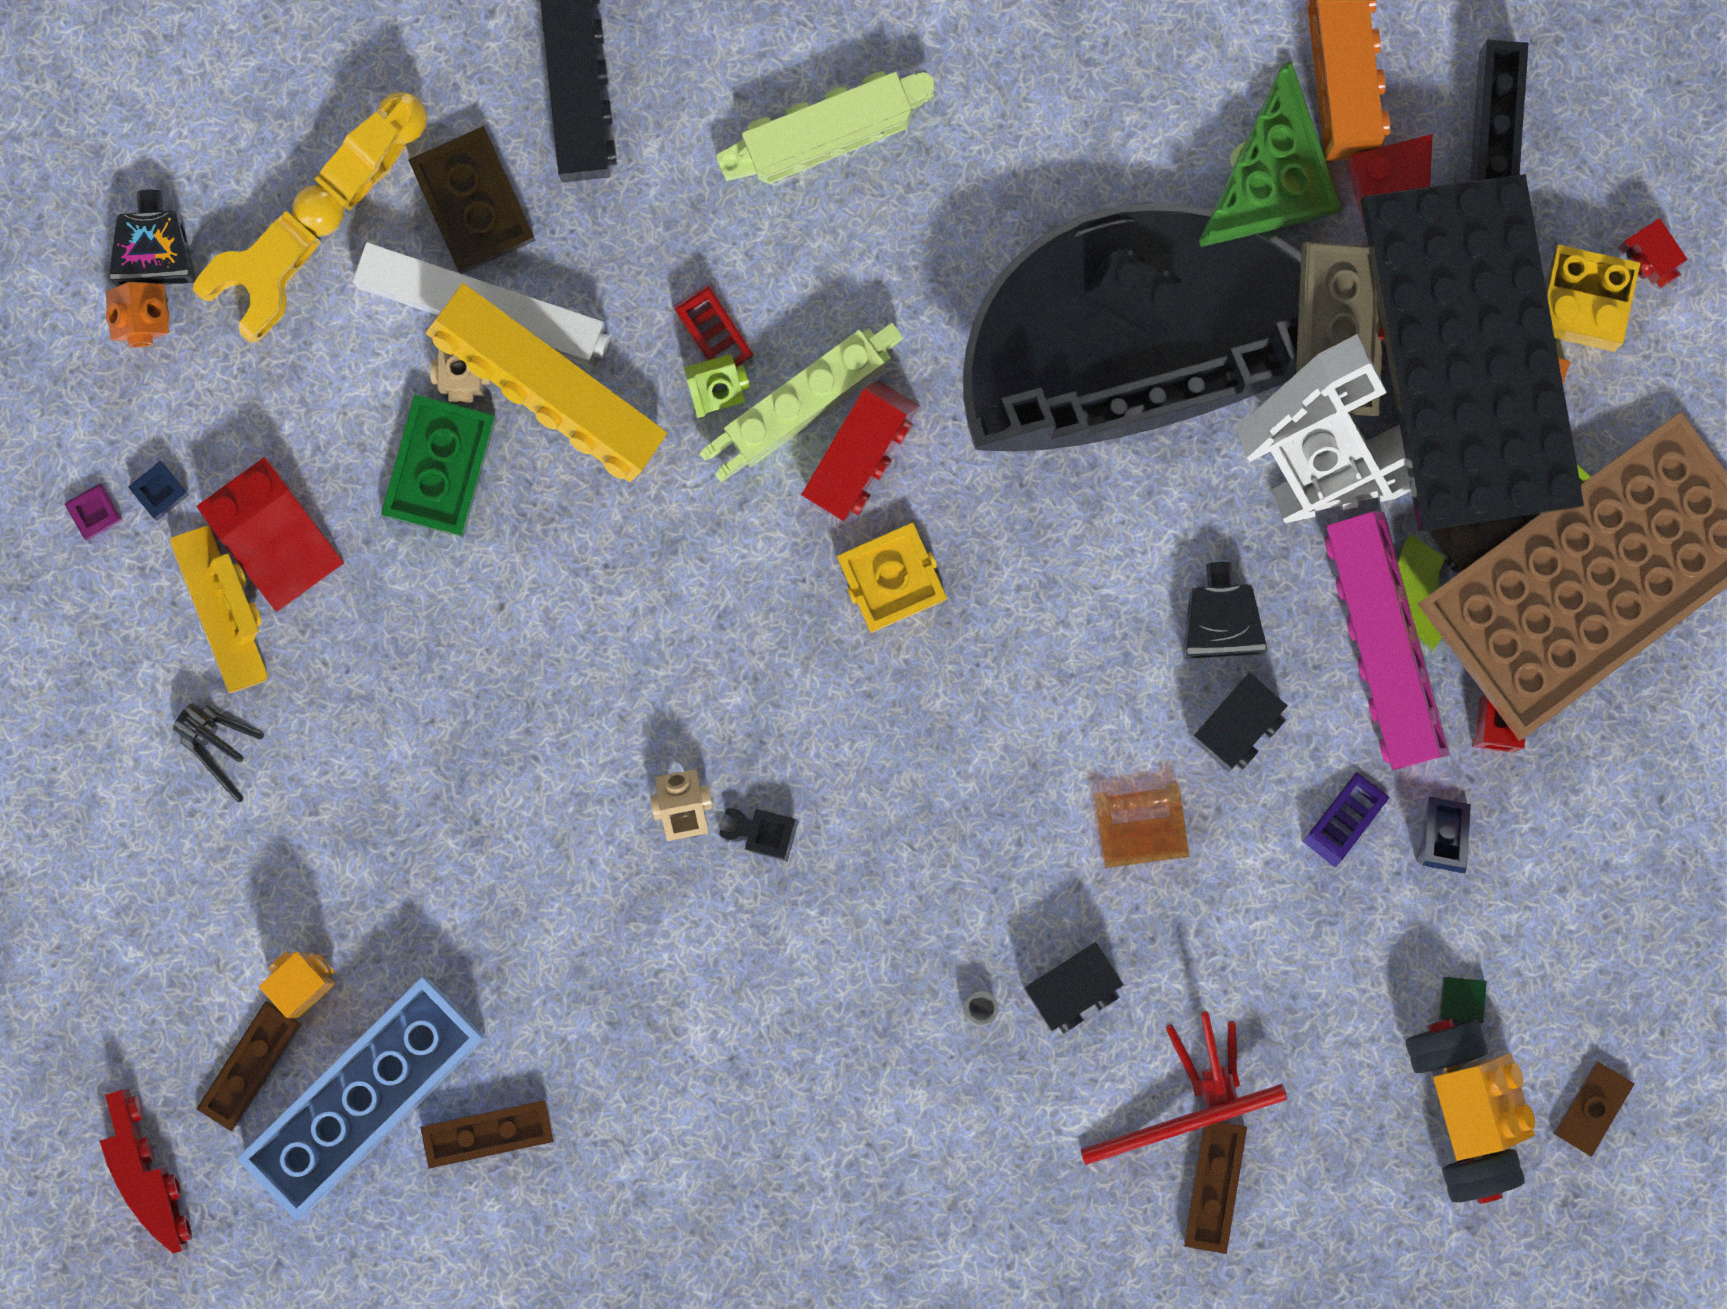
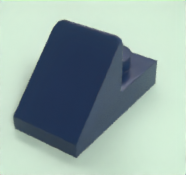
M1429 796L1425 809L1423 841L1417 855L1418 863L1427 867L1466 873L1471 804Z

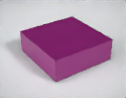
M101 483L64 504L86 541L123 520Z

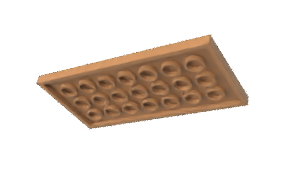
M1682 412L1676 414L1582 483L1581 490L1584 506L1538 515L1418 603L1419 607L1519 741L1527 737L1727 588V472Z

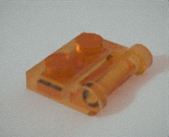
M1178 782L1167 783L1165 788L1110 796H1108L1107 792L1094 793L1105 869L1190 857ZM1168 805L1170 817L1112 824L1111 812Z

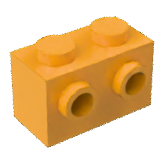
M287 951L269 966L268 969L272 974L258 987L286 1018H300L337 984L331 977L336 971L320 953L315 955L313 952L296 951L290 954Z

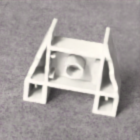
M1358 334L1315 356L1235 428L1249 462L1271 451L1287 481L1271 489L1285 523L1316 517L1315 511L1336 506H1341L1342 510L1358 507L1359 501L1379 497L1380 502L1396 499L1411 491L1400 424L1365 441L1349 412L1386 393L1376 368Z

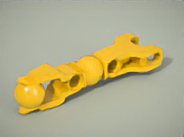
M395 92L383 98L376 112L346 136L341 147L314 178L319 184L308 186L297 193L292 203L291 214L285 210L248 250L242 252L228 251L217 254L195 280L193 292L202 300L212 301L224 289L230 286H245L250 293V307L239 322V330L242 337L249 343L260 341L284 316L287 307L286 285L322 243L317 237L329 235L337 230L343 220L344 207L351 211L380 179L387 175L407 144L422 135L426 128L428 117L422 101L415 95L407 92Z

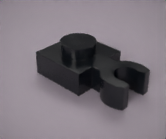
M726 809L725 814L729 817L737 818L739 824L738 828L733 832L720 830L719 835L729 842H739L746 838V851L788 862L799 823L797 819L756 809L753 820H749L738 809Z

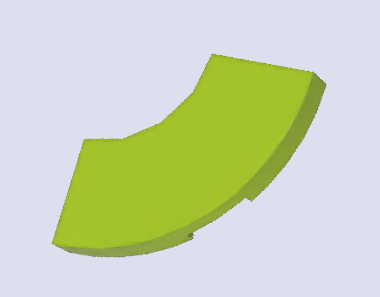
M1410 534L1401 549L1398 564L1419 640L1434 651L1442 636L1419 607L1418 603L1440 588L1439 572L1445 557Z

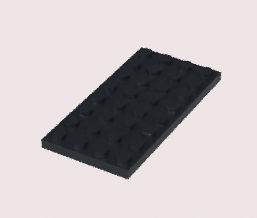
M1526 174L1369 195L1360 199L1418 532L1584 506Z

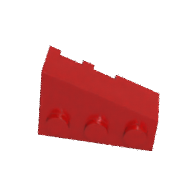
M1433 134L1351 156L1346 166L1364 229L1365 223L1360 200L1363 197L1430 187Z
M879 380L866 386L801 495L842 521L849 518L852 513L859 516L871 497V494L866 492L874 478L880 481L889 468L893 459L888 457L896 443L901 445L914 425L910 421L920 405Z

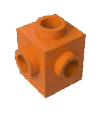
M127 282L106 291V320L109 325L111 340L128 341V347L140 348L153 345V339L169 333L168 324L170 316L166 307L164 284Z

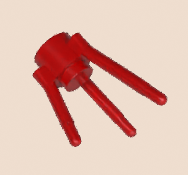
M1203 1011L1201 1019L1211 1066L1210 1069L1201 1071L1203 1079H1200L1174 1026L1167 1025L1166 1031L1192 1082L1194 1095H1202L1205 1106H1214L1238 1098L1235 1087L1241 1085L1237 1072L1236 1023L1234 1021L1228 1022L1227 1072L1226 1066H1220L1209 1013Z

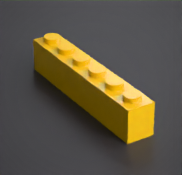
M463 282L425 333L432 338L434 345L447 354H454L464 361L468 369L475 376L481 379H488L497 385L508 400L515 404H523L536 414V418L541 424L547 428L560 431L570 439V443L574 448L584 454H591L604 464L605 469L616 478L631 482L643 471L668 434L660 426Z

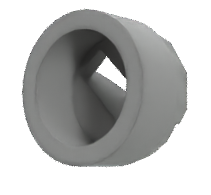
M974 992L967 998L963 1013L971 1025L985 1027L995 1020L998 1013V1003L994 996L988 992ZM970 1006L991 1012L989 1018L970 1012Z

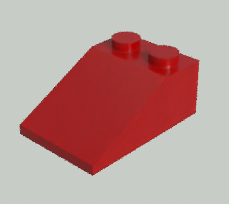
M265 457L196 506L221 542L276 612L344 564L277 469Z

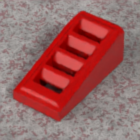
M708 284L673 306L707 360L715 359V355L734 343L737 344L742 352L733 358L736 367L754 356ZM708 300L712 307L691 320L687 313ZM717 314L721 321L700 334L696 327ZM727 329L730 336L709 348L706 341Z

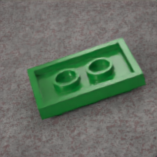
M414 394L381 515L386 518L463 538L496 422V416Z

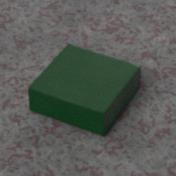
M1442 977L1439 1019L1446 1020L1452 1018L1454 1021L1465 1022L1478 1020L1479 1023H1483L1487 981Z

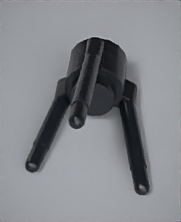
M193 703L189 704L180 713L173 725V730L182 736L180 743L193 752L237 802H242V794L198 744L205 746L210 742L235 761L242 762L244 759L243 755L215 735L218 726L214 722L257 739H263L264 733L219 714L208 705L202 710Z

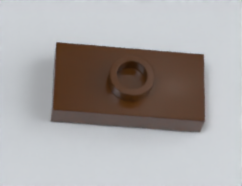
M1596 1061L1553 1134L1592 1157L1635 1083Z

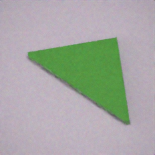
M1292 61L1285 63L1276 75L1199 240L1201 247L1325 218L1342 211Z

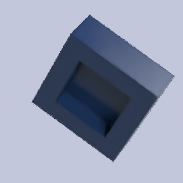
M159 461L128 486L156 521L189 496V493L162 461Z

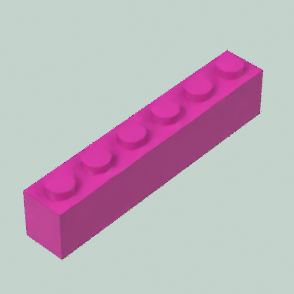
M1373 511L1326 525L1329 536L1325 537V546L1330 559L1336 560L1340 575L1336 577V587L1340 598L1343 601H1347L1350 617H1347V628L1353 641L1358 642L1361 657L1357 660L1358 669L1363 681H1368L1372 698L1368 700L1369 710L1373 720L1376 723L1379 722L1383 738L1380 739L1379 745L1384 761L1391 764L1392 770L1450 756L1385 513Z

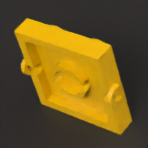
M910 523L836 556L849 585V588H846L852 603H857L870 634L947 601L945 592L934 568H937L936 561L931 552H926L914 523Z

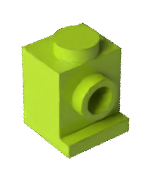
M732 354L684 367L697 418L704 417L705 413L745 403L742 391L750 389L744 365L736 367ZM718 383L727 385L726 389L712 391L713 387Z

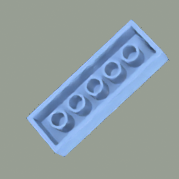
M421 977L237 1160L295 1221L303 1219L487 1037L428 977Z

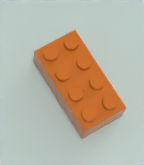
M1307 0L1324 157L1326 162L1349 160L1353 154L1380 148L1381 145H1384V136L1390 135L1388 110L1381 111L1380 95L1385 94V75L1383 69H1377L1375 54H1379L1381 51L1380 33L1378 28L1372 29L1370 13H1375L1376 0Z

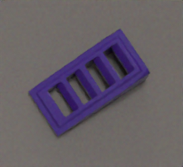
M1356 772L1302 842L1332 866L1337 867L1390 797ZM1356 786L1369 795L1367 796L1358 791L1374 804L1370 810L1350 796V793ZM1343 802L1363 817L1360 823L1340 808ZM1333 816L1353 831L1349 837L1329 822ZM1324 830L1342 846L1339 847L1338 845H1336L1325 835H1323L1321 831Z

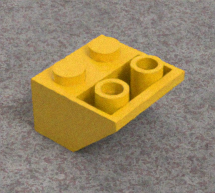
M1557 245L1545 280L1555 339L1615 352L1624 343L1640 263Z

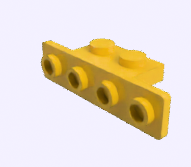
M203 526L172 537L170 539V546L227 691L234 693L265 682L268 675L254 641L259 632L258 626L262 625L261 617L255 603H248L242 588L246 587V579L241 566L238 563L232 564L229 553L220 555L209 526Z

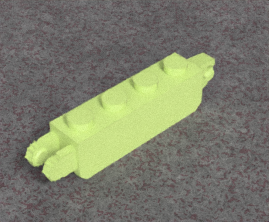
M880 71L862 80L863 85L850 90L847 87H839L824 95L825 100L809 106L808 102L796 104L785 111V116L773 121L769 117L756 120L747 126L748 131L741 133L742 140L716 155L722 175L726 181L756 174L759 180L770 184L905 130L911 120L912 109L923 105L924 102L928 103V100H932V97H934L935 79L928 72L924 73V71L902 79L898 78L896 71L886 75L885 71Z
M893 323L875 335L870 328L864 332H861L859 329L724 427L725 433L702 449L700 455L705 461L713 459L731 444L738 450L740 454L723 464L715 474L720 482L728 479L747 464L751 468L885 370V364L891 360L887 351L901 342L903 336Z

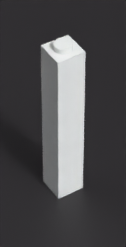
M366 242L353 278V282L358 289L435 315H439L463 282L565 358L593 367L596 358H604L609 345L610 336L604 334L606 327L603 321Z

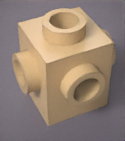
M438 349V359L431 360V383L438 384L437 389L442 396H448V401L456 403L473 402V397H484L485 385H491V381L475 376L468 369L467 364L463 374H453V364L466 363L454 354H447Z
M697 769L655 777L657 794L650 795L654 820L662 819L667 841L708 834L705 811L713 809L709 785H700Z

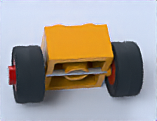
M1451 1018L1428 1024L1429 1031L1406 1039V1047L1415 1073H1425L1443 1068L1445 1071L1434 1076L1433 1080L1457 1162L1442 1168L1449 1198L1452 1202L1456 1203L1477 1199L1478 1204L1503 1198V1192L1520 1187L1525 1183L1518 1153L1515 1149L1508 1148L1535 1136L1533 1130L1535 1127V1117L1531 1107L1526 1104L1522 1092L1523 1075L1521 1069L1514 1062L1512 1053L1461 1065L1488 1054L1481 1024L1478 1020L1453 1024Z

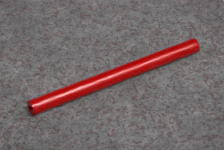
M1283 1084L1266 1088L1082 1148L1081 1155L1085 1165L1092 1164L1288 1100L1286 1090Z

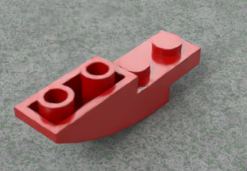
M129 1089L105 1094L116 1136L100 1140L99 1142L117 1188L140 1223L158 1242L173 1254L187 1250V1241L192 1239V1230L188 1217L186 1215L180 1216L176 1199L182 1196L180 1183L175 1173L169 1175L167 1167L150 1170L149 1162L154 1161V1152L150 1139L148 1137L142 1138L138 1121L143 1120L144 1115L138 1096L131 1097Z

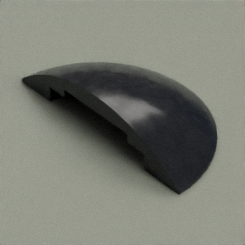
M1147 203L1124 205L1099 210L1075 218L1051 230L1031 243L1010 262L986 294L973 321L965 350L963 366V402L967 425L975 450L1012 452L1049 450L1121 438L1203 415L1289 381L1296 374L1301 253L1267 231L1201 247L1199 240L1213 210L1181 204ZM1118 249L1122 251L1124 249L1131 250L1145 259L1144 264L1157 271H1168L1180 278L1181 285L1191 291L1173 327L1156 335L1086 295L1104 258Z

